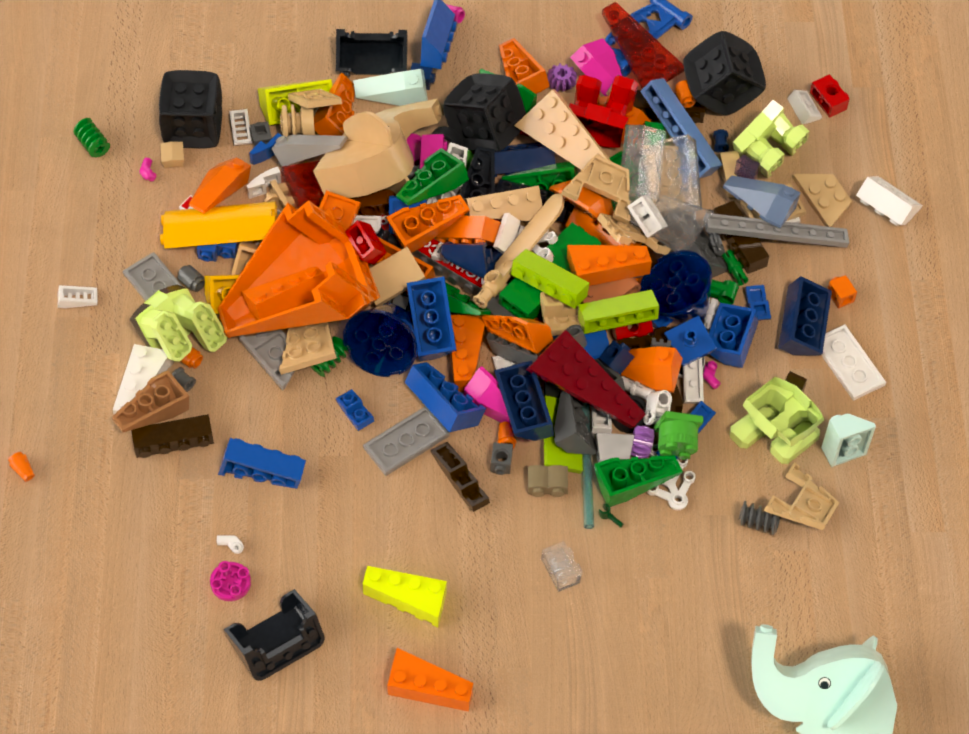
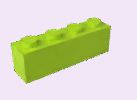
M525 249L513 260L511 275L574 309L588 295L589 282L528 249Z
M652 290L578 304V320L584 334L658 319L659 304Z

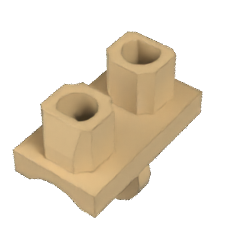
M276 180L270 181L272 188L270 192L266 193L264 202L276 201L277 208L281 211L287 203L294 207L297 206V199L294 195L285 197L290 191L286 182L278 184Z

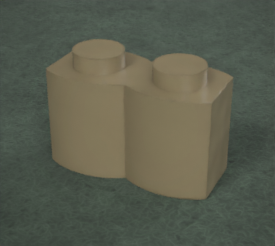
M528 466V494L535 497H542L545 494L561 497L568 494V466Z

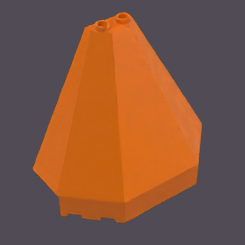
M309 200L299 209H296L289 203L286 204L218 307L219 319L224 328L223 332L228 338L349 319L363 312L380 298L368 263L360 259L345 233L346 227L341 221L335 220L334 212L330 208L324 212ZM317 266L324 272L326 279L311 290L314 300L259 320L249 311L242 293L244 290L306 270L310 267Z

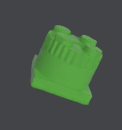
M665 411L654 425V432L659 433L658 449L660 455H675L681 460L690 459V455L698 450V429L703 424V416Z

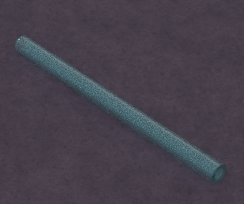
M583 403L584 406L581 409L584 411L585 416L588 417L589 423L586 426L588 431L591 432L590 405ZM582 454L584 528L592 529L594 528L591 454Z

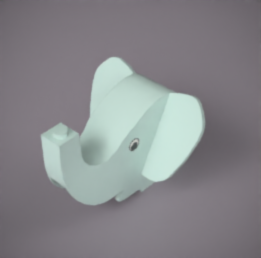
M765 624L755 626L751 655L753 683L758 698L772 715L785 721L803 722L796 727V731L800 734H893L897 702L888 667L882 655L876 651L877 637L871 636L862 645H844L818 652L806 661L792 667L783 666L774 658L777 630Z

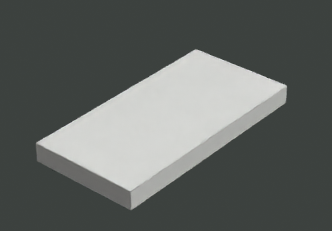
M846 325L825 334L823 354L821 356L853 401L886 385V381Z

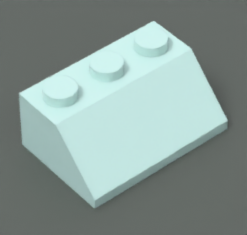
M848 413L833 416L829 420L821 447L830 466L833 467L866 455L876 425L873 422Z

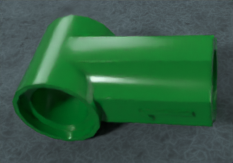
M703 277L699 293L718 298L720 303L732 305L739 286L731 280L720 282Z

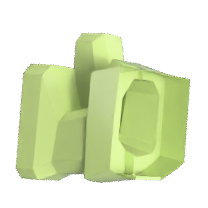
M774 100L733 141V149L738 151L741 158L747 156L759 164L761 173L767 178L772 175V171L774 172L778 166L782 165L785 156L779 148H773L767 141L769 137L780 144L791 156L796 153V149H799L806 143L809 137V130L803 125L793 127L784 115V108Z
M774 377L745 400L743 407L747 410L748 414L731 426L729 436L740 448L746 449L764 435H767L770 439L775 438L771 442L770 453L780 463L789 464L819 439L820 429L817 426L824 421V417L818 407L797 386Z

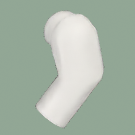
M217 535V545H227L236 554L243 551L244 545L237 536Z

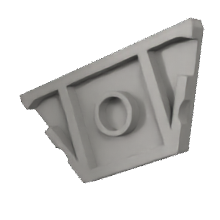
M280 329L260 332L247 337L240 335L239 341L281 390H284L295 372L292 371L281 375L279 371L283 361L282 354L286 348L285 341L287 336Z

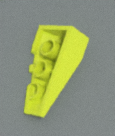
M332 79L258 88L260 108L268 124H280L282 105H287V113H291V104H294L296 112H300L301 105L289 101V93L315 89L329 92L332 88Z

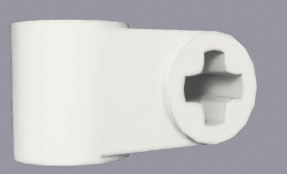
M655 391L647 396L646 415L643 418L646 425H655L665 411H670L672 396L668 391Z

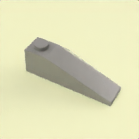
M284 135L276 139L272 150L283 167L341 149L347 137L332 135H290L286 137Z

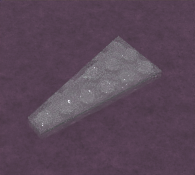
M630 185V191L628 192L630 204L641 196L649 195L668 227L654 235V237L675 253L686 255L714 211ZM611 199L612 206L615 208L617 202ZM629 210L630 220H632L634 223L638 225L637 221L635 220V218Z

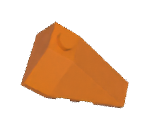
M515 38L499 45L506 76L511 77L516 85L519 83L535 94L550 87L545 69Z
M237 157L217 164L207 172L192 197L189 206L205 214L248 183L251 165Z
M461 195L440 199L430 204L422 203L420 206L413 208L405 207L386 218L402 248L408 247L410 252L413 253L468 213L470 209Z

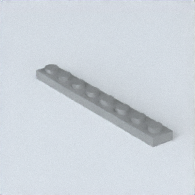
M706 213L704 217L706 232L845 248L850 243L848 231L844 228L785 222L781 228H778L762 219L712 213Z

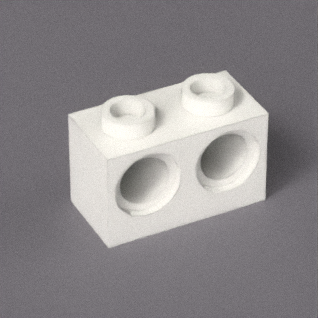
M649 195L641 196L627 206L647 238L656 235L668 227Z

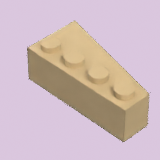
M539 186L463 199L470 209L465 216H486L496 220H502L504 213H510L522 222H530L542 207Z

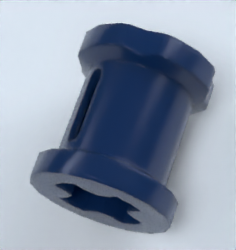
M724 129L714 131L712 134L713 139H715L714 151L717 153L729 151V144L727 143L728 131Z

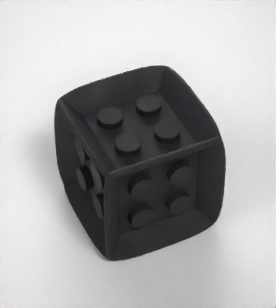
M719 31L693 48L684 58V71L692 96L699 104L718 114L730 115L737 112L756 99L766 89L765 75L756 50L751 44L730 32Z
M174 70L164 73L159 98V125L164 143L183 142V148L198 149L213 148L218 145L222 125V90L219 76L216 73L195 70Z
M478 73L467 76L450 92L443 103L448 127L456 130L461 135L464 147L471 151H475L477 146L495 149V152L503 150L522 131L514 125L526 115L521 94L515 81L511 77L498 74Z

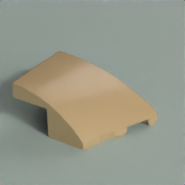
M544 292L540 293L543 322L551 328L552 336L560 335L569 326L576 324L581 326L578 320V306L574 309Z

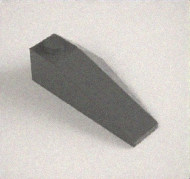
M561 390L554 426V441L559 448L561 447L566 453L596 454L597 449L593 432L588 431L586 424L589 423V420L581 409L584 406L583 401Z

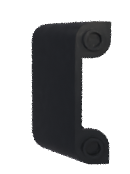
M336 29L337 74L343 73L346 77H350V75H386L407 71V30H398V33L394 35L393 32L355 33L354 31H351V34H349V32H345V29Z
M295 589L280 599V612L249 630H246L241 623H234L223 629L247 670L257 681L270 677L318 649L324 643L325 636L316 613Z

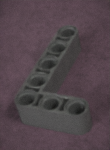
M577 324L569 326L566 330L585 348L587 340L582 327ZM490 332L486 336L493 354L519 364L531 360L533 363L547 348L546 346L541 352L536 354Z

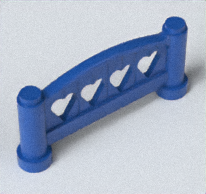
M650 0V5L633 12L619 22L605 38V41L610 47L615 45L616 41L623 42L625 50L612 48L615 52L617 63L621 68L622 76L626 77L632 71L633 63L630 61L674 25L682 30L686 29L690 25L693 16L687 11L683 12L667 0ZM653 12H657L661 21L650 20L646 17L651 16ZM640 22H646L649 31L636 29L635 26L639 25ZM629 31H633L637 40L625 39L623 36L627 35Z

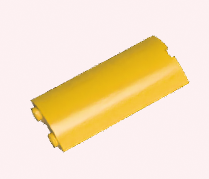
M276 201L215 206L205 214L194 208L165 211L164 215H161L163 234H160L161 245H164L165 249L263 240L278 218Z

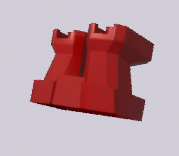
M580 75L576 83L574 104L569 103L570 109L599 146L620 148L626 136L629 120L626 114L633 109L638 83L631 78L620 75L615 76L609 101L606 107L598 105L602 82L597 78Z

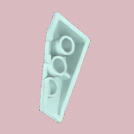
M423 69L353 80L355 96L358 99L398 106L428 100Z

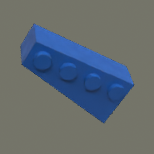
M424 362L412 365L405 381L406 385L449 432L479 425L486 410L483 405L478 406L473 402L474 398L470 395H463L458 391L459 387L456 384L445 381V376L429 363Z
M230 438L218 475L225 476L226 473L235 474L234 478L238 479L247 476L252 477L255 482L270 480L272 485L297 489L302 478L306 460L296 455L283 454L279 450L263 448L259 444H249L242 439Z

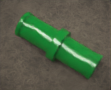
M728 250L729 258L726 253L722 254V258L728 266L729 273L734 276L737 284L742 286L741 278L745 284L749 279L742 269V264L734 256L733 251Z

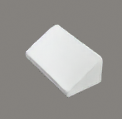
M794 90L787 98L801 124L811 123L822 118L807 91Z

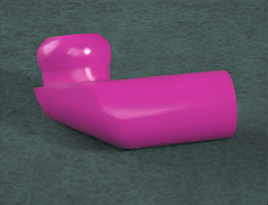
M144 158L140 168V175L145 180L153 182L157 175L150 168L152 160Z
M709 361L704 366L703 378L713 389H717L721 384L715 377L717 364L714 361Z

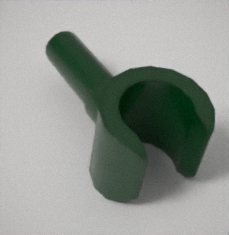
M603 504L607 512L599 509L600 517L602 519H610L622 528L624 524L611 513L610 506Z

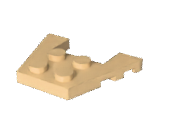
M595 154L563 189L561 195L577 201L582 187L590 189L616 201L617 205L612 218L628 224L630 221L629 209L627 207L630 205L628 193L630 191L629 169Z
M600 213L597 218L602 227L618 243L630 245L631 242H642L656 253L668 255L671 250L666 245L661 246L657 244V239L653 237L647 238L640 228L630 222L625 224L612 218L611 215Z
M794 462L786 478L803 487L792 506L773 495L764 511L824 530L839 502L822 486H816L811 481L812 477L808 473L804 475L799 470L800 466Z

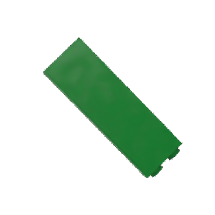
M571 223L558 236L557 242L549 244L547 248L554 255L552 263L571 272L567 261V245H601V242L595 236L585 232L582 227ZM515 278L499 293V304L516 317L534 320L542 312L540 293L542 291Z

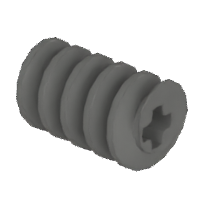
M745 500L739 515L741 526L748 522V528H752L756 524V530L758 531L763 526L764 533L771 529L772 535L776 534L781 519L780 516L778 517L766 511L762 512L761 505L756 510L754 503L747 507V501Z

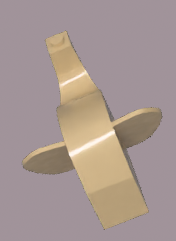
M438 99L402 105L375 114L370 111H364L354 114L345 120L342 136L347 137L346 142L341 149L325 153L313 170L324 195L326 190L347 198L366 196L380 190H392L397 195L407 181H409L407 176L414 167L413 154L407 143V138L417 129L439 123L444 115V111Z

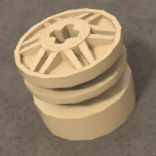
M291 104V113H287V105H282L280 114L282 135L286 137L289 134L315 135L313 108L300 106V112H296L294 104Z

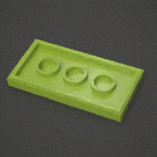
M545 396L544 399L553 424L554 436L544 439V466H568V472L581 474L583 472V454L566 453L554 441V426L560 398Z

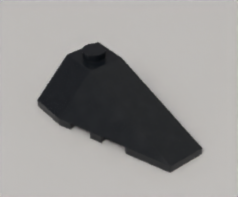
M477 146L467 172L469 180L463 183L459 194L463 199L495 193V149Z

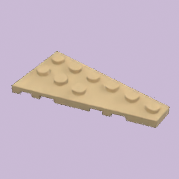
M552 89L514 125L581 170L595 154L611 161L555 89Z
M329 322L288 328L285 341L286 348L282 354L283 361L279 371L282 375L336 359Z

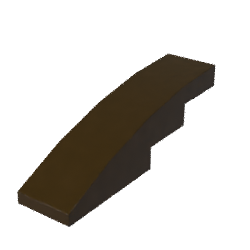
M448 442L431 450L432 455L444 474L473 512L490 503L489 497L479 487L478 480L468 470L466 462Z

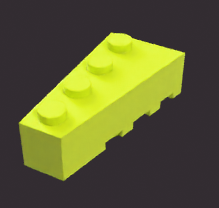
M367 566L363 580L364 595L386 605L390 604L397 607V610L406 611L415 615L417 619L426 620L432 623L433 626L439 627L447 593V581Z

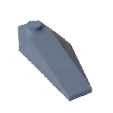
M732 175L723 185V188L736 199L746 202L750 210L757 211L762 220L778 228H781L795 211L801 192L784 184Z

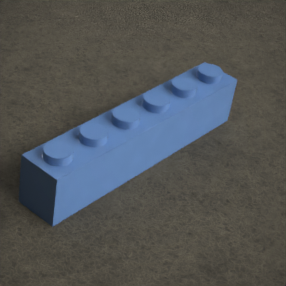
M665 79L651 80L640 92L698 178L711 176L722 166V163Z

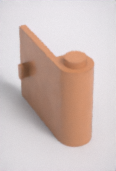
M634 277L589 286L588 295L582 303L637 293L640 291L641 285Z

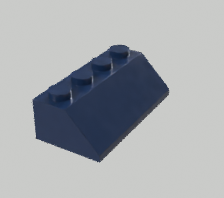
M540 142L508 145L503 150L495 152V177H497V174L504 173L509 175L515 172L555 164V152Z
M802 276L788 285L778 345L779 349L792 355L820 356L823 354L832 295L831 290Z
M532 360L494 370L514 436L532 441L554 436L553 424L537 375L526 370L532 364Z

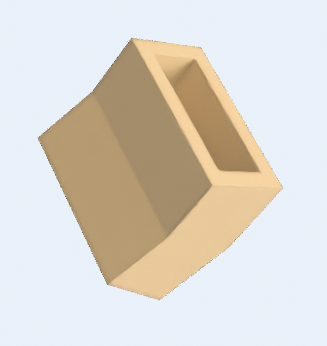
M183 142L161 143V162L164 168L183 167Z

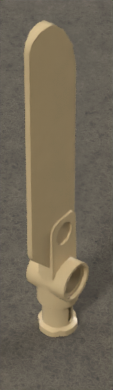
M560 193L552 195L496 262L495 270L489 271L484 276L485 283L482 285V290L472 298L477 306L485 309L491 298L499 295L507 286L506 282L512 276L513 260L525 249L531 251L560 216L565 203L564 197Z

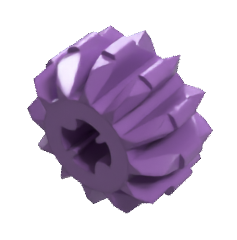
M559 63L558 66L553 65L552 69H549L547 78L550 89L564 92L575 87L577 74L574 72L573 67H568V64L562 66Z
M643 425L635 427L632 434L634 435L631 450L632 456L640 459L649 457L654 442V429Z

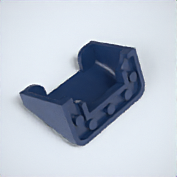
M445 242L441 248V254L445 260L484 279V276L489 271L495 270L496 262L503 255L493 246H487V242H479L478 244H453L452 242Z

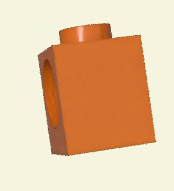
M846 275L835 277L829 282L828 289L832 291L831 299L838 309L855 301L857 291Z

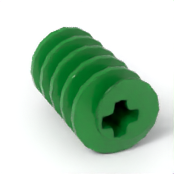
M84 118L76 124L73 131L74 135L91 157H101L108 152L110 143H107V139L96 125L92 123L91 118Z
M332 337L336 359L311 366L321 377H325L324 372H331L329 366L331 368L336 367L334 361L340 363V357H346L345 352L348 354L352 352L348 344L341 338Z

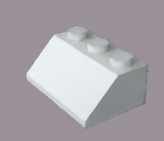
M879 176L867 177L856 196L861 198L859 200L866 206H873L876 213L881 216H888L890 218L889 221L896 226L906 225L923 206Z

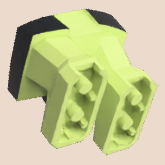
M178 284L158 290L130 318L131 323L145 345L158 349L162 347L167 358L173 361L180 362L191 352L192 344L187 337L191 331L202 347L211 352L218 350L227 341L224 328L211 305L201 301L195 302L188 288Z

